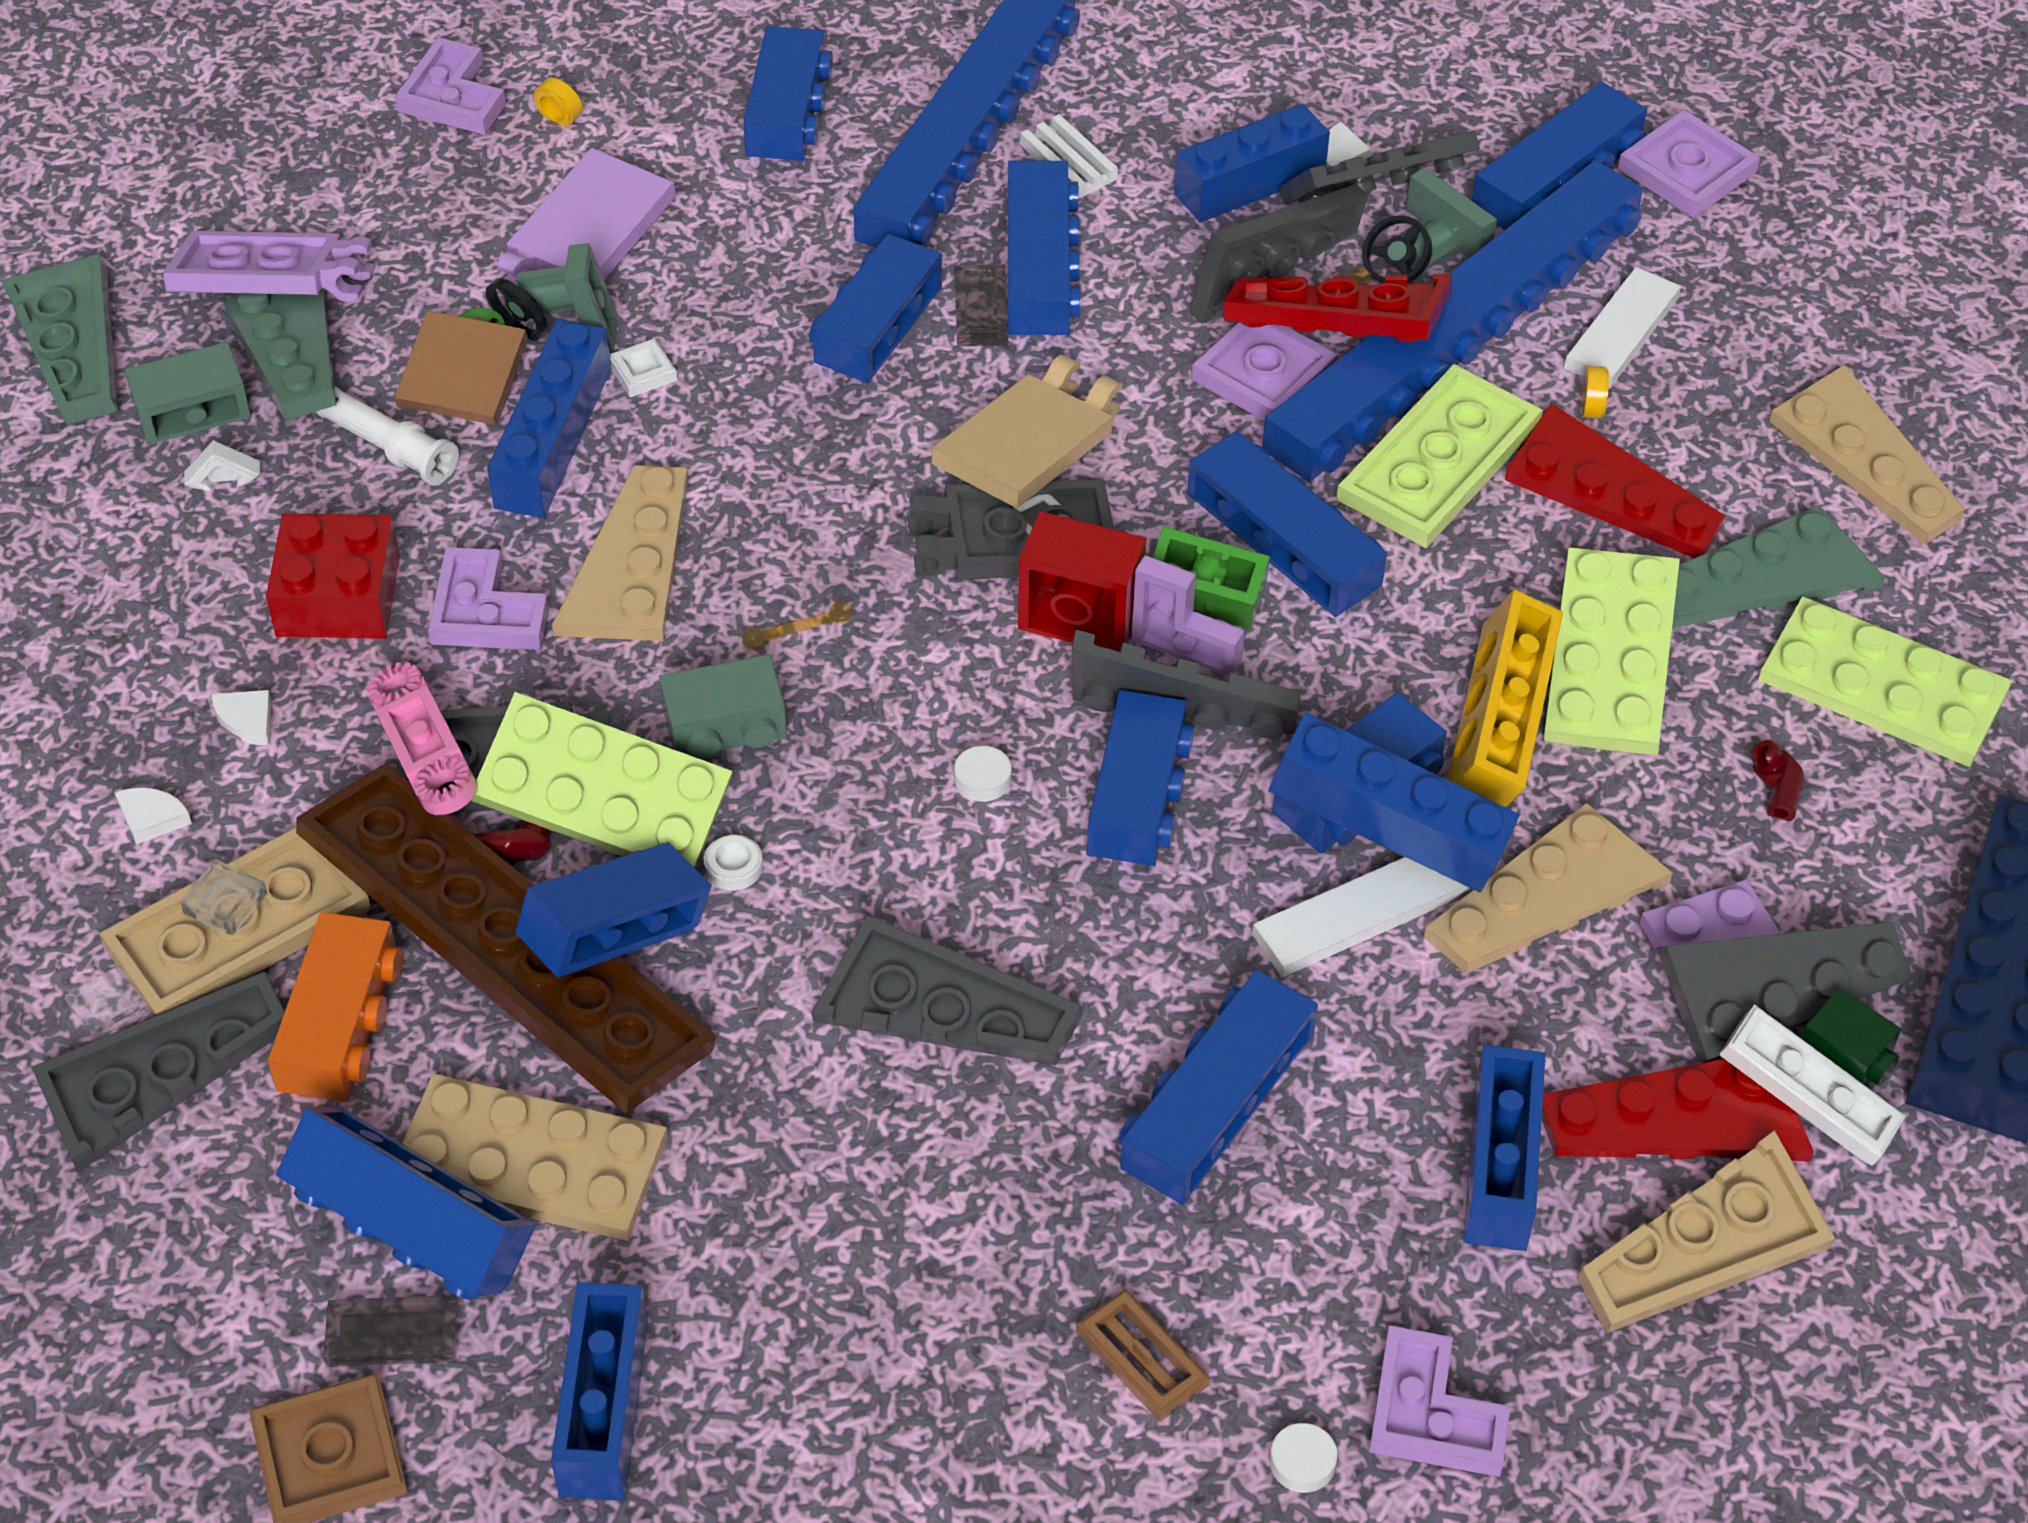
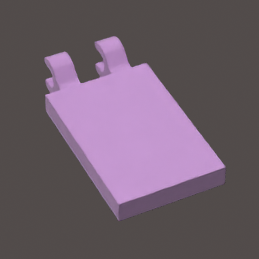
M591 148L506 243L508 252L504 253L497 262V269L508 273L504 279L518 286L516 281L518 272L566 266L569 245L589 243L605 280L676 197L674 182Z
M191 231L163 272L166 292L318 295L321 288H323L341 301L353 302L358 300L363 287L358 284L350 285L345 283L341 275H348L354 280H367L371 277L375 269L374 264L360 263L359 260L354 258L353 254H367L372 246V241L366 237L341 240L340 234Z

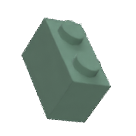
M228 342L124 369L132 401L147 445L251 418L244 385Z
M770 654L659 675L662 709L673 750L698 759H706L716 755L721 750L746 745L751 748H762L770 745L774 740L787 738L785 704Z

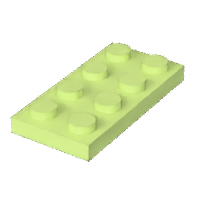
M1453 364L1338 485L1336 500L1427 549L1526 441L1541 419L1543 409Z
M1579 548L1568 549L1560 610L1564 613L1555 649L1544 741L1658 756L1680 558Z
M1803 596L1763 665L1758 681L1968 767H1971L2013 681Z
M514 692L476 780L477 791L471 801L621 856L669 842L696 868L732 779V771Z

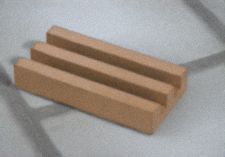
M1127 1289L1121 1291L1076 1324V1333L1159 1422L1167 1418L1170 1412L1177 1406L1180 1408L1187 1403L1190 1397L1197 1391L1200 1393L1209 1386L1210 1377ZM1122 1311L1186 1379L1177 1384L1157 1363L1148 1349L1139 1340H1136L1114 1316ZM1101 1325L1166 1393L1165 1395L1161 1396L1099 1329Z

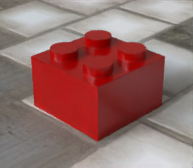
M1040 511L1019 558L1018 629L1073 643L1075 631L1080 630L1095 635L1093 645L1119 652L1121 644H1128L1132 635L1135 570L1146 555L1147 538Z
M282 513L266 593V600L276 637L387 638L400 559L392 515Z

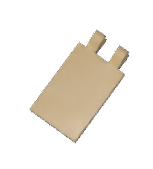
M1064 354L1059 355L1053 360L1042 380L1030 374L1026 375L934 445L932 448V464L1009 505L1019 508L1112 433L1113 417L1120 411L1121 405L1111 400L1122 389L1123 384L1106 375L1101 376L1094 383L1087 398L1082 401L1071 395L1078 388V384L1069 380L1070 376L1080 368V362Z

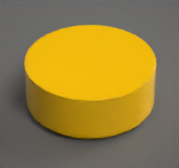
M546 78L533 93L534 103L543 117L562 126H570L583 112V105L579 96L568 84L560 79Z
M1586 366L1582 388V418L1601 419V417H1604L1609 388V370L1605 366Z

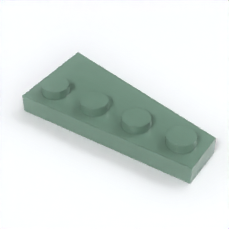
M100 253L2 279L1 282L12 302L13 309L25 331L30 347L37 358L43 376L66 424L70 425L118 412L107 267Z
M321 288L318 295L240 293L238 296L223 300L226 314L285 421L336 405L333 366L330 357L331 343L327 326L328 312L325 303V289Z
M1819 505L1680 564L1672 628L1737 616L1739 611L1764 607L1765 610L1784 607L1787 605V602L1800 600L1802 596L1806 598L1815 597L1816 600L1836 597L1839 595V592L1859 588H1862L1863 591L1878 589L1882 587L1885 576Z

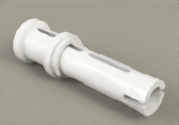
M336 386V405L316 411L320 417L334 422L384 450L385 455L393 465L401 468L408 466L419 472L421 479L429 485L438 486L452 475L458 463V447L453 442L447 439H434L425 434L424 428L414 421L399 423L346 394Z

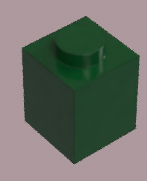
M1839 988L1805 1026L1801 1039L1865 1086L1872 1082L1880 1087L1891 1075L1900 1059V1056L1895 1054L1893 1050L1902 1028Z

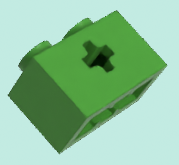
M1163 526L1153 558L1177 565L1186 571L1196 574L1193 611L1213 619L1223 620L1231 625L1252 629L1267 582L1270 556Z

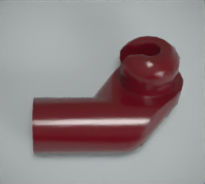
M1773 740L1761 741L1753 747L1751 760L1757 776L1772 791L1766 810L1767 814L1771 817L1792 821L1796 815L1805 781L1803 769L1788 752L1781 749L1777 742Z
M527 821L520 825V829L473 834L504 861H536L545 856L551 847L549 841L551 831Z

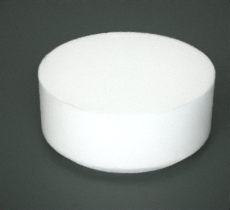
M991 746L971 747L962 752L956 759L954 765L956 788L963 796L974 801L986 802L995 800L1004 795L1011 785V762L1007 755L997 748Z
M722 836L713 841L705 851V874L708 880L718 888L733 891L747 888L754 884L761 876L763 870L761 849L755 841L746 836Z
M1298 1423L1287 1426L1277 1434L1271 1447L1270 1467L1274 1477L1280 1484L1292 1491L1308 1493L1323 1488L1332 1479L1337 1462V1448L1335 1442L1325 1430L1312 1424Z

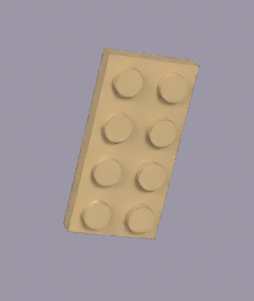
M295 827L100 932L99 935L105 950L154 1017L247 979L309 945L320 912L359 917L370 911L371 906L366 892L296 834Z
M433 1073L402 1144L524 1217L629 1241L666 1144L668 1134L667 1127Z

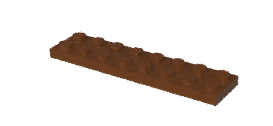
M387 763L297 817L296 834L625 1114L713 1051L716 1035L620 956L557 978L515 933L527 889L533 886V884L449 814L433 815L428 813L419 801L411 783Z

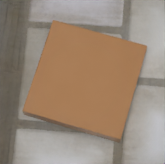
M427 310L394 396L397 406L497 425L528 342L526 330Z
M378 1373L248 1409L273 1523H310L408 1494Z

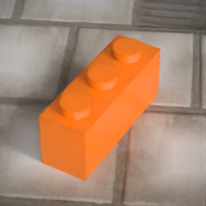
M320 912L268 1058L276 1092L348 1102L354 1082L362 1083L366 1079L370 1064V1049L367 1043L371 1031L380 1032L383 1028L387 1011V1000L383 995L388 982L396 983L398 981L403 965V950L395 945L389 921Z

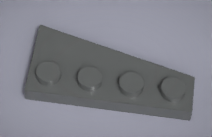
M1475 130L1422 142L1412 146V151L1405 152V149L1402 147L1387 150L1367 158V163L1363 162L1361 156L1344 160L1340 164L1325 168V165L1310 168L1279 187L1281 198L1285 205L1304 202L1354 184L1365 193H1369L1377 189L1375 181L1391 178L1393 186L1410 182L1411 175L1424 167L1435 166L1437 174L1466 166L1465 157L1480 150Z
M1354 184L1213 232L1206 245V255L1189 313L1204 324L1215 317L1214 307L1224 302L1238 278H1281L1293 269L1299 257L1308 262L1357 233L1368 194Z
M1080 630L1075 631L1072 645L1073 700L1082 701L1089 709L1099 712L1114 710L1119 690L1186 700L1185 718L1193 719L1197 725L1207 729H1222L1227 724L1249 728L1252 733L1263 738H1278L1283 733L1294 735L1299 718L1300 691L1232 672L1224 675L1222 680L1215 679L1210 676L1207 670L1200 667L1199 663L1178 658L1175 664L1168 666L1145 659V648L1122 643L1118 652L1093 645L1094 634Z
M867 915L812 1010L811 1015L813 1021L958 1049L1056 1065L1082 1017V1006Z
M1892 922L1656 947L1691 1045L1700 1061H1708L1720 1056L1719 1053L1734 1030L1754 1004L1788 1029L1812 1019L1839 988L1860 1000L1913 978Z
M265 971L32 1066L37 1082L77 1173L275 1040L285 1012Z

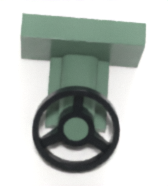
M1424 167L1410 176L1406 211L1419 219L1420 222L1404 215L1391 216L1380 221L1370 230L1364 241L1362 259L1367 272L1377 281L1385 283V277L1376 274L1371 264L1370 255L1383 257L1391 267L1400 270L1401 275H1407L1408 284L1459 249L1471 257L1494 239L1497 219ZM1401 223L1412 225V227L1391 238L1384 245L1372 246L1377 236L1386 228Z
M589 243L569 245L566 266L518 272L516 276L518 286L503 278H497L487 286L485 291L486 298L492 310L502 316L506 326L525 329L528 339L537 341L547 332L548 325L544 315L576 311L581 324L607 328L609 352L614 353L619 316ZM496 289H498L505 297V304L508 310L512 313V315L501 303L497 295ZM530 318L533 319L537 330L521 324V321L527 322Z

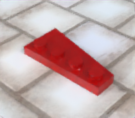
M1433 274V284H1407V275H1385V283L1378 285H1358L1354 282V276H1333V279L1325 280L1318 286H1308V280L1305 277L1238 278L1223 302L1224 320L1241 322L1245 326L1254 328L1277 325L1292 327V329L1298 332H1313L1319 329L1340 331L1350 337H1364L1371 334L1392 336L1401 342H1415L1420 339L1428 340L1452 293V274Z
M1552 403L1506 470L1505 481L1692 558L1707 553L1721 530L1725 515Z
M1725 1059L1543 1094L1542 1123L1555 1156L1635 1158L1637 1154L1669 1155V1159H1695V1156H1731V1160L1735 1158L1738 1160L1754 1149L1759 1141L1773 1131L1776 1132L1792 1161L1810 1162L1814 1153L1798 1113Z

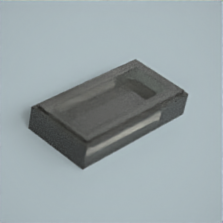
M1005 264L954 265L957 346H1008Z
M458 1296L328 1300L323 1352L326 1367L456 1362L460 1307Z

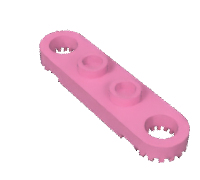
M401 662L395 664V668H392L391 665L385 666L386 672L379 670L376 672L378 677L373 676L370 679L371 684L367 685V695L423 808L433 815H446L463 808L474 797L477 791V782L420 670L414 664L411 666L408 662H405L403 666ZM402 686L407 687V689H405L404 687L401 688V695L398 693V691H396L395 697H393L391 693L392 691ZM454 781L455 785H449L450 791L443 788V794H441L440 790H437L447 782Z

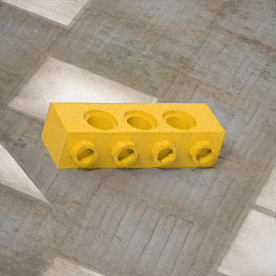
M1514 589L1483 623L1447 780L1503 807H1507L1525 789L1564 612Z

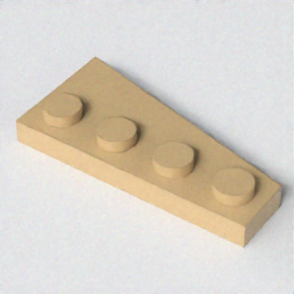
M1845 364L1771 411L1770 423L1924 545L1962 520L1965 511L1964 507Z
M633 466L552 623L553 636L664 641L688 484V471L686 467Z
M1586 803L1488 879L1481 893L1475 890L1471 891L1425 927L1424 938L1467 974L1531 945L1532 941L1554 931L1560 933L1578 925L1581 919L1604 909L1609 911L1629 902L1631 897L1649 889L1654 891L1668 885L1671 882L1673 872Z
M1773 1131L1759 1141L1754 1149L1738 1160L1735 1158L1717 1171L1712 1179L1691 1194L1688 1192L1669 1205L1667 1211L1649 1224L1641 1225L1582 1267L1577 1278L1607 1334L1830 1248L1835 1237L1779 1137Z

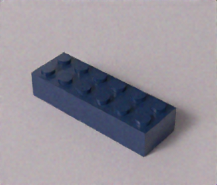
M1999 795L1982 841L1905 1104L2023 1143L2028 1141V803Z

